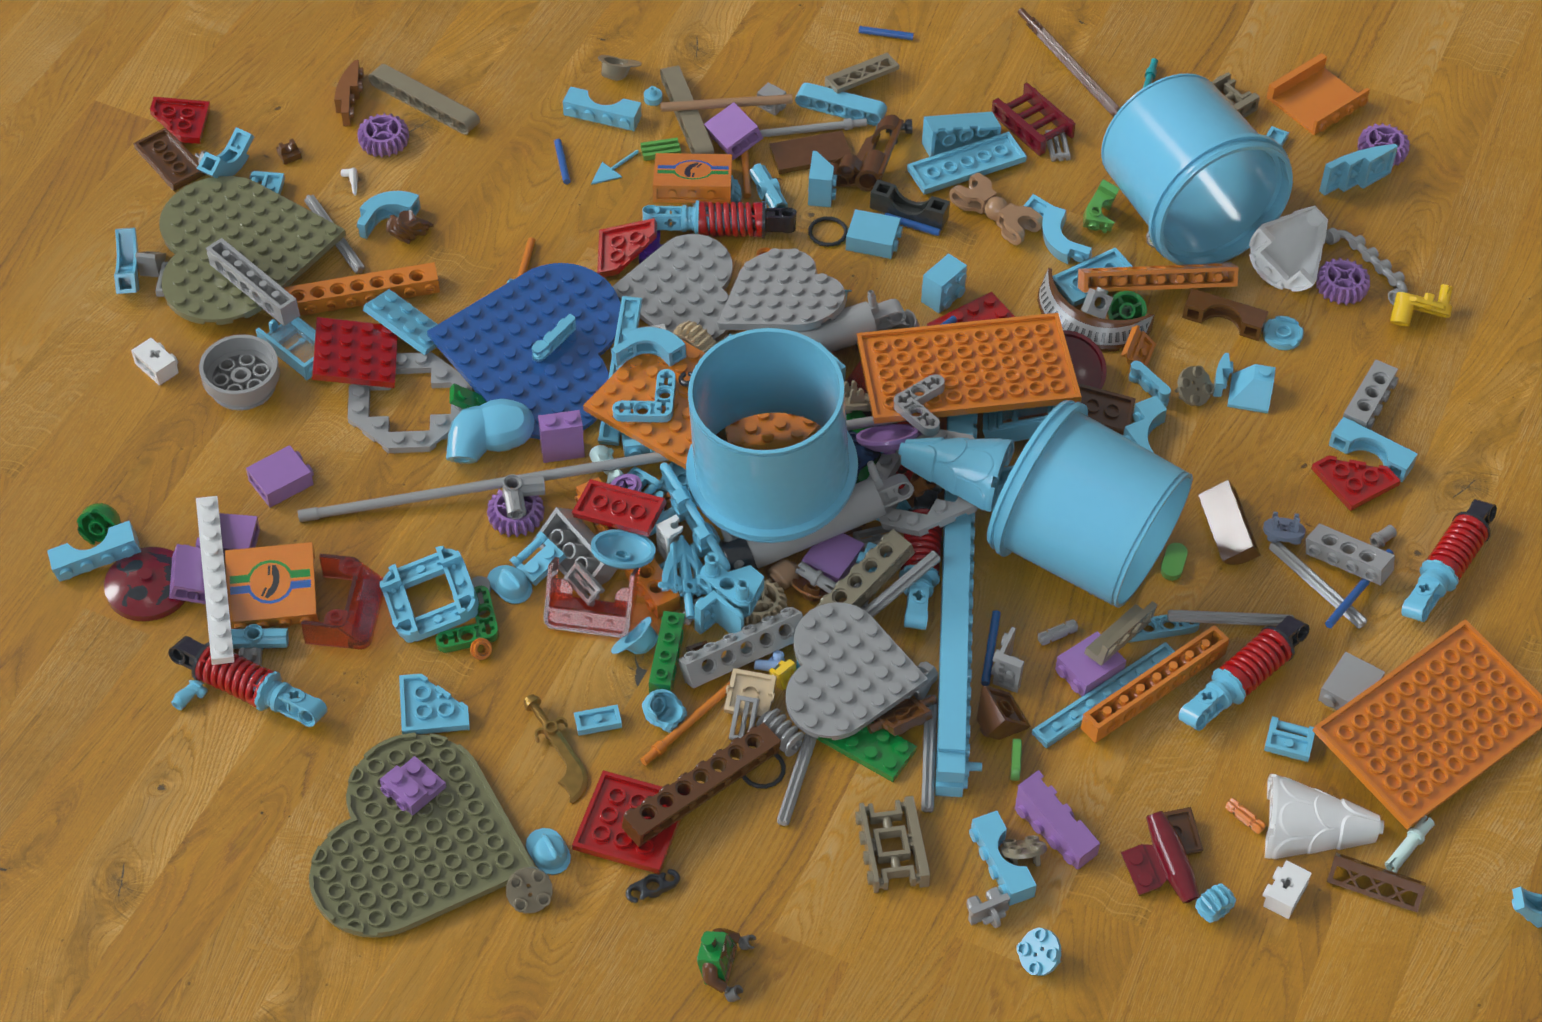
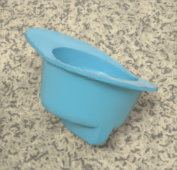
M501 565L492 569L488 574L487 579L490 581L491 588L508 603L520 604L526 601L532 593L530 581L525 573L518 568Z
M646 617L633 630L620 638L612 647L611 653L617 654L627 649L634 654H643L651 650L658 640V634L650 625L652 618Z
M550 828L537 829L526 839L527 851L538 869L552 875L559 874L567 869L571 859L570 851L556 831Z

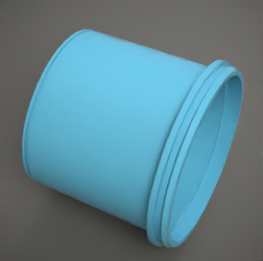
M1189 73L1171 75L1141 89L1116 113L1106 130L1102 142L1101 158L1105 170L1149 226V236L1155 249L1164 258L1177 265L1223 263L1238 256L1250 248L1251 237L1262 224L1276 220L1281 216L1291 194L1293 174L1285 150L1274 139L1258 134L1210 80L1200 75Z
M761 328L740 332L727 337L710 348L695 366L688 387L692 444L687 456L686 477L690 493L696 505L717 527L731 535L749 541L763 543L792 541L823 528L845 507L854 490L858 474L856 448L852 437L847 431L844 380L838 363L830 352L815 340L794 331L778 328ZM763 413L793 414L812 420L822 427L813 436L798 444L775 450L742 448L716 436L722 429L740 419Z
M1065 400L1059 403L1041 422L1013 466L992 512L987 530V542L992 549H995L997 554L1003 557L1013 552L1107 603L1120 608L1139 588L1166 545L1187 501L1193 475L1088 417V408L1085 404L1081 402L1075 403L1073 400Z

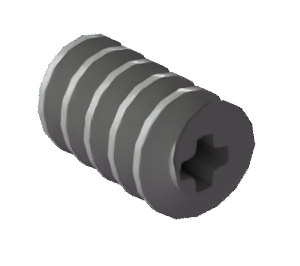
M776 708L773 711L764 713L758 719L756 726L764 722L781 740L780 750L789 757L800 749L804 733H797L798 727H791L792 721H786V715H780L781 710Z

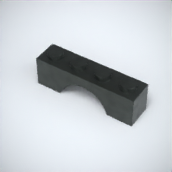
M877 180L870 194V209L890 213L941 230L949 218L950 201L931 196L925 202H914L905 198L898 191L895 184Z

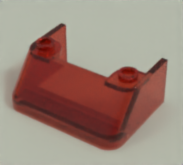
M320 554L319 559L323 577L352 580L345 610L334 609L329 611L325 616L324 622L301 621L305 644L358 650L366 649L372 643L384 596L380 588V581L383 580V577L355 557Z
M554 557L548 565L544 607V623L546 626L556 630L621 638L626 636L631 628L637 601L640 568L633 570L630 575L629 587L619 589L615 595L614 602L595 600L594 606H588L582 598L573 597V586L568 580L557 578L559 557Z

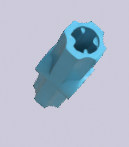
M761 163L754 165L750 169V176L756 184L760 199H765L769 208L788 207L781 193L778 180L771 177L765 165H761Z
M251 624L245 629H231L233 649L255 647L262 648L263 650L264 648H287L289 645L288 628L262 629L257 624Z

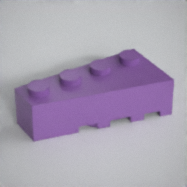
M1038 770L1018 785L1015 810L1022 819L1025 818L1031 824L1037 834H1041L1047 840L1051 848L1059 851L1063 855L1064 860L1078 870L1098 855L1100 842L1081 820L1076 822L1072 809L1067 803L1065 805L1061 804L1055 795L1057 791L1052 785L1046 786L1041 780L1044 776Z

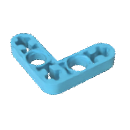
M663 369L657 374L655 401L622 400L615 402L612 407L614 419L621 422L670 421L673 417L676 390L674 371ZM665 378H668V385H664ZM662 393H669L670 397L661 398L660 395ZM662 406H666L665 413H662ZM640 409L648 410L646 414L637 413Z

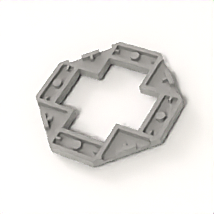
M432 352L426 355L422 353H397L396 374L431 373L432 388H450L455 383L472 391V387L457 370ZM357 384L349 386L348 423L362 430V433L373 442L379 443L387 453L432 451L439 441L448 438L451 423L462 410L451 404V414L430 415V431L389 432V416L369 417L370 391L391 390V388Z
M941 429L935 436H925L923 434L916 438L974 439L973 435ZM896 450V453L891 455L882 453L875 466L882 480L894 476L901 465V455H898L899 450ZM959 496L956 502L936 499L928 515L896 509L898 505L896 503L885 508L886 515L879 518L883 529L891 531L894 529L896 532L921 537L929 533L928 530L939 525L941 528L956 521L955 518L964 513L969 515L976 512L978 507Z

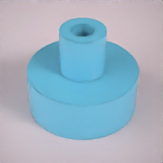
M650 86L644 91V102L650 106L659 105L662 102V91L655 86Z

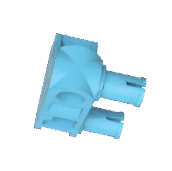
M708 553V556L706 555L704 558L705 565L702 567L701 573L697 575L699 585L708 594L714 590L719 595H723L730 605L738 608L743 613L744 618L750 616L764 590V576L751 565L728 572L718 564L719 557L717 554Z

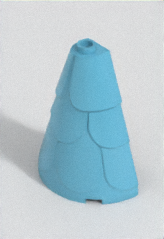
M944 437L906 439L905 443L901 442L898 455H901V465L927 481L936 483L979 509L991 512L997 497L998 481L1004 466H1009L1014 453V441L1001 438L944 439Z

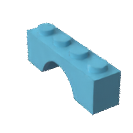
M570 86L563 100V115L635 131L642 116L641 102L623 98L618 103L612 105H601L590 99L588 90Z
M1345 417L1335 427L1329 441V446L1345 454L1357 450H1364L1375 454L1381 459L1383 465L1388 466L1401 480L1400 482H1403L1410 473L1418 455L1412 450Z
M126 521L110 527L105 539L92 549L78 550L66 543L47 550L52 571L60 582L141 552L135 529L130 521Z
M994 811L972 819L969 834L972 841L977 842L980 857L983 861L986 860L989 866V874L993 880L996 879L999 885L998 889L1002 894L1008 893L1010 897L1008 904L1011 906L1035 897L1037 885L1027 866L1013 865L1001 856L998 848L1006 838L1007 828L998 811Z

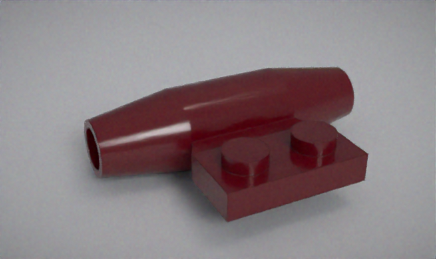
M1163 811L1147 816L1146 821L1152 845L1140 844L1121 852L1138 895L1141 896L1159 889L1168 880L1183 904L1198 899L1200 894L1194 870L1178 833Z

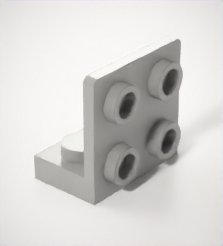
M1011 627L1009 633H1004L1001 650L997 649L994 654L993 662L995 663L991 674L994 675V685L1018 693L1021 686L1024 661L1011 656L1016 628Z

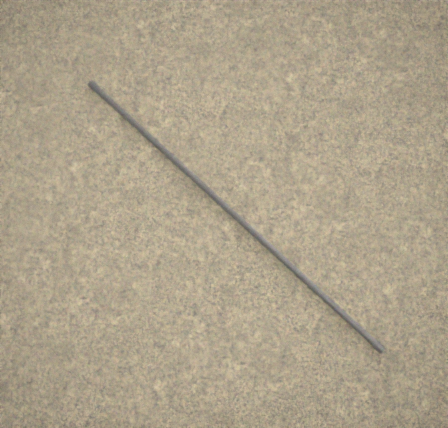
M873 416L846 420L847 431L898 423L874 424ZM657 452L517 476L520 478L543 476L544 481L668 461V459ZM505 477L320 508L298 510L299 522L313 521L324 517L503 488Z

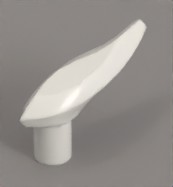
M355 167L341 169V177L350 178L352 192L356 196L357 169Z

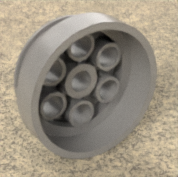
M233 335L220 339L204 352L199 364L200 376L206 392L218 404L232 410L252 409L266 402L273 394L280 375L278 358L274 348L267 341L252 335Z

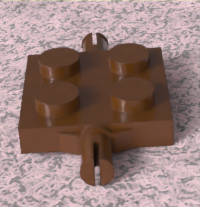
M933 695L924 700L914 699L913 697L904 699L874 720V723L867 725V729L871 734L880 729H886L894 736L904 734L907 730L923 725L926 721L933 718L932 711L927 707L937 704V700Z

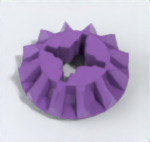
M623 474L611 482V485L623 488L627 484L628 489L641 492V487H643L640 478L634 474Z

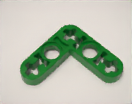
M482 585L474 587L477 597L478 593L482 592L484 603L480 604L479 602L475 624L445 630L437 634L436 645L440 652L450 653L470 648L472 642L477 638H485L490 643L498 639L499 630L490 592L487 587ZM487 610L490 612V615L486 618L479 616L481 611ZM489 624L491 634L487 635L485 625ZM466 633L473 635L471 640L465 641L461 639ZM448 639V644H444L443 640Z

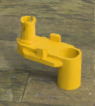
M1442 284L1438 301H1434L1435 295L1431 293H1425V296L1421 297L1410 293L1397 292L1390 322L1399 326H1410L1413 310L1450 318L1453 307L1449 303L1454 287Z

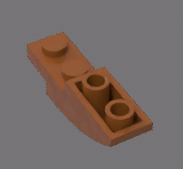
M354 60L344 71L335 91L336 113H341L343 126H351V118L355 116L352 105H355V99H360V92H363V81L360 79H364L363 67H360L359 60Z

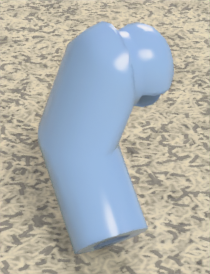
M777 650L773 652V656L768 660H755L754 669L769 671V669L774 668L776 670L779 667L778 662L781 660L785 661L784 653Z

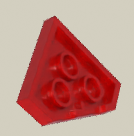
M153 96L150 114L180 142L201 143L210 110V101Z
M655 218L600 229L597 273L602 277L618 275L657 238V222Z
M1330 455L1313 463L1311 467L1313 472L1350 511L1399 486L1401 481L1388 466L1379 465V467L1366 465V462L1351 459L1347 462L1337 460V457Z

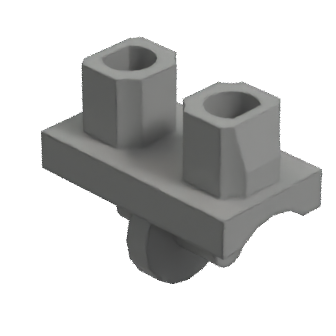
M994 887L986 892L988 901L984 903L976 895L967 899L968 921L971 925L983 921L984 925L991 923L994 928L1001 926L1000 919L1006 917L1005 911L1009 910L1008 901H1010L1008 893L1002 894L997 887Z

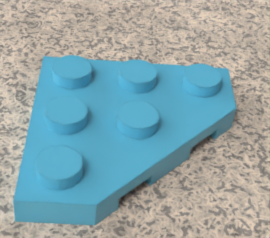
M423 674L399 675L402 734L416 733L418 735L470 730L469 710L466 704L455 700L449 692L439 685L435 686Z

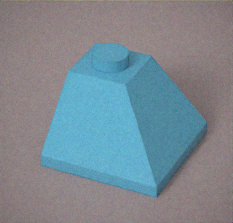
M1254 364L1233 373L1227 407L1268 414L1276 367Z

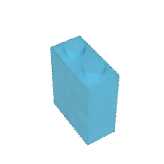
M855 209L846 236V250L891 259L893 251L897 252L899 240L897 238H901L903 226H900L901 218Z

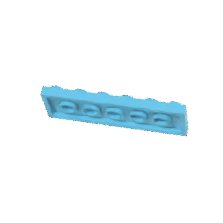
M1006 132L907 164V170L925 195L968 181L970 176L975 173L986 175L1026 162V155L1010 132Z

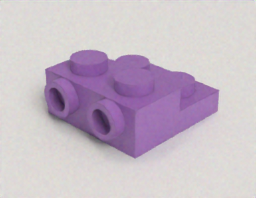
M415 756L401 768L396 765L380 779L382 793L388 798L392 797L402 811L407 810L412 816L446 788V782Z

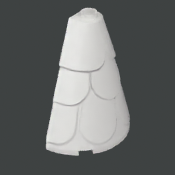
M1311 206L1262 224L1251 237L1249 244L1251 249L1249 256L1256 272L1267 283L1281 290L1286 288L1291 289L1292 292L1302 291L1313 286L1317 280L1328 219L1316 206Z
M1277 774L1269 775L1267 780V800H1270L1269 828L1265 838V858L1279 859L1331 849L1342 850L1375 843L1378 835L1383 834L1384 820H1380V815L1346 799L1340 800L1321 790L1308 787L1292 779Z

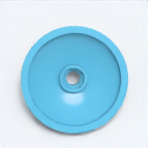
M620 529L607 530L594 536L591 541V552L603 564L616 569L641 568L650 563L655 557L656 548L653 542L643 535Z

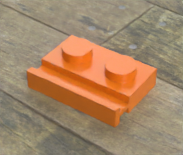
M1137 325L1132 327L1121 356L1127 358L1126 362L1130 366L1133 361H1140L1147 367L1156 343L1144 331L1141 332L1139 330L1140 326Z

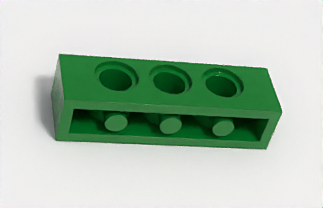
M663 611L649 678V694L657 689H666L673 693L679 663L678 659L680 658L686 629L685 613Z

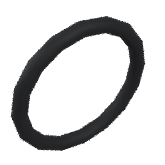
M832 216L817 218L811 222L808 228V235L811 240L824 247L839 245L845 241L848 233L845 223ZM831 220L843 227L844 234L838 241L825 243L813 236L812 229L818 222Z
M778 753L774 755L781 764V773L776 780L768 784L755 783L746 775L742 778L750 786L767 789L776 786L782 781L786 773V764Z

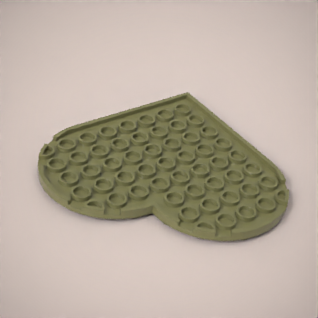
M236 176L202 179L184 186L183 189L174 194L161 212L159 221L161 236L168 249L175 254L163 271L162 291L168 306L180 317L194 323L216 322L217 325L234 323L233 320L241 317L247 319L263 310V308L210 265L206 251L208 246L223 238L277 284L285 288L290 286L346 236V231L342 227L250 179Z
M407 733L380 742L367 751L360 763L354 766L348 779L346 803L350 819L330 831L321 846L317 847L311 860L309 885L316 907L332 925L357 936L371 938L387 937L408 931L507 885L509 877L515 871L523 867L535 866L473 756L462 745L449 741L447 737L432 733L430 735ZM415 756L446 782V788L412 816L407 810L402 811L392 797L388 798L382 793L380 779L396 765L401 768Z

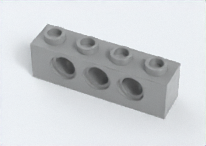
M1375 360L1345 410L1343 417L1371 430L1375 422L1374 416H1379L1383 408L1382 402L1388 401L1391 394L1389 390L1391 388L1394 389L1399 380L1396 377L1398 368Z
M1320 523L1306 538V554L1380 586L1394 571L1395 555Z

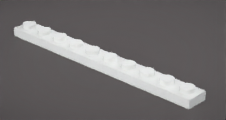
M218 497L196 498L212 665L234 663Z

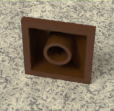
M984 686L981 689L976 720L980 725V731L985 737L1001 740L1031 727L1010 692Z

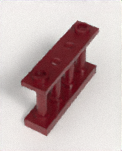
M1027 82L1024 83L1023 95L1007 104L999 98L992 101V112L996 119L1039 156L1045 154L1046 142L1065 132L1068 137L1074 138L1076 123ZM1027 101L1033 106L1020 114L1012 110ZM1037 112L1045 116L1033 124H1028L1024 120ZM1050 122L1057 126V128L1044 135L1036 131Z

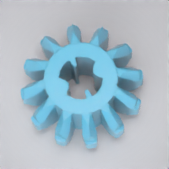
M1221 883L1213 885L1212 888L1207 889L1205 893L1201 894V897L1196 901L1195 908L1201 917L1211 923L1218 921L1229 913L1230 909L1235 905L1236 898L1232 891Z

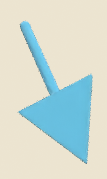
M634 151L611 168L602 162L591 185L622 178L614 170L638 154L639 151Z

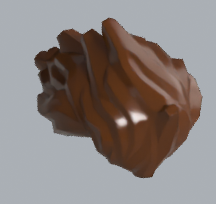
M411 210L400 212L398 217L390 215L386 223V232L398 240L410 244V239L414 241L415 236H425V231H428L429 227H434V224L414 215Z

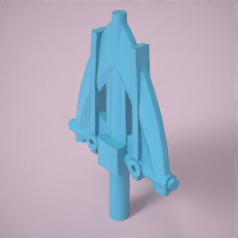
M680 535L677 542L670 544V552L663 568L662 582L658 583V587L662 588L663 592L669 589L673 593L679 591V595L684 597L686 619H694L692 596L694 594L697 597H700L702 594L707 596L708 593L697 581V575L701 573L703 564L696 554L695 545L690 546L684 539V536ZM678 563H679V575H680V576L677 575V564H678ZM691 567H692V569H693V574H694V578H693V579H692Z

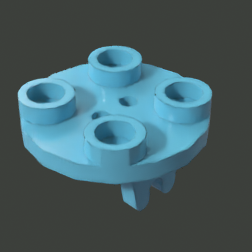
M1045 928L1031 930L1017 945V953L1019 954L1021 964L1031 975L1045 976L1053 972L1061 962L1060 941L1052 931Z

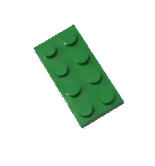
M867 726L854 735L843 739L817 738L818 741L891 782H894L917 751V746L898 735L894 736L886 729H880L871 734Z

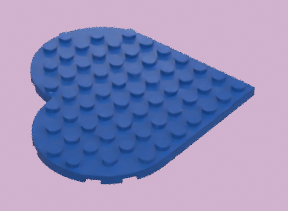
M570 263L546 264L525 272L429 329L427 336L475 392L482 395L486 402L496 399H508L526 405L532 411L534 417V430L530 438L540 439L538 415L580 410L583 431L598 419L584 411L583 405L609 378L606 365L600 356L614 343L621 304L611 284L595 271ZM569 314H572L575 317L576 330L543 361H534L532 358L533 344L538 340H543L545 334L552 331L562 318L565 319Z

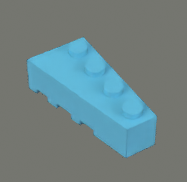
M993 112L924 116L922 145L929 157L999 135L1001 134V125Z

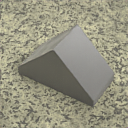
M136 252L135 257L140 276L159 277L162 262H165L167 253Z

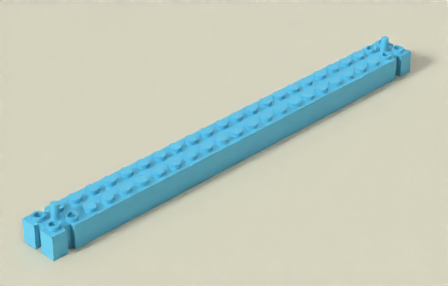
M978 413L947 416V431L973 435L974 439H977V428L973 424H977ZM945 490L944 500L956 502L958 496ZM975 512L969 515L964 513L956 517V521L943 526L935 796L962 797L963 789L968 788L969 771H982V763L968 762L970 756L969 719L971 716L970 682L972 677L971 645L973 636L971 630L973 625L972 592L974 587L973 557L975 544L973 543L975 537Z

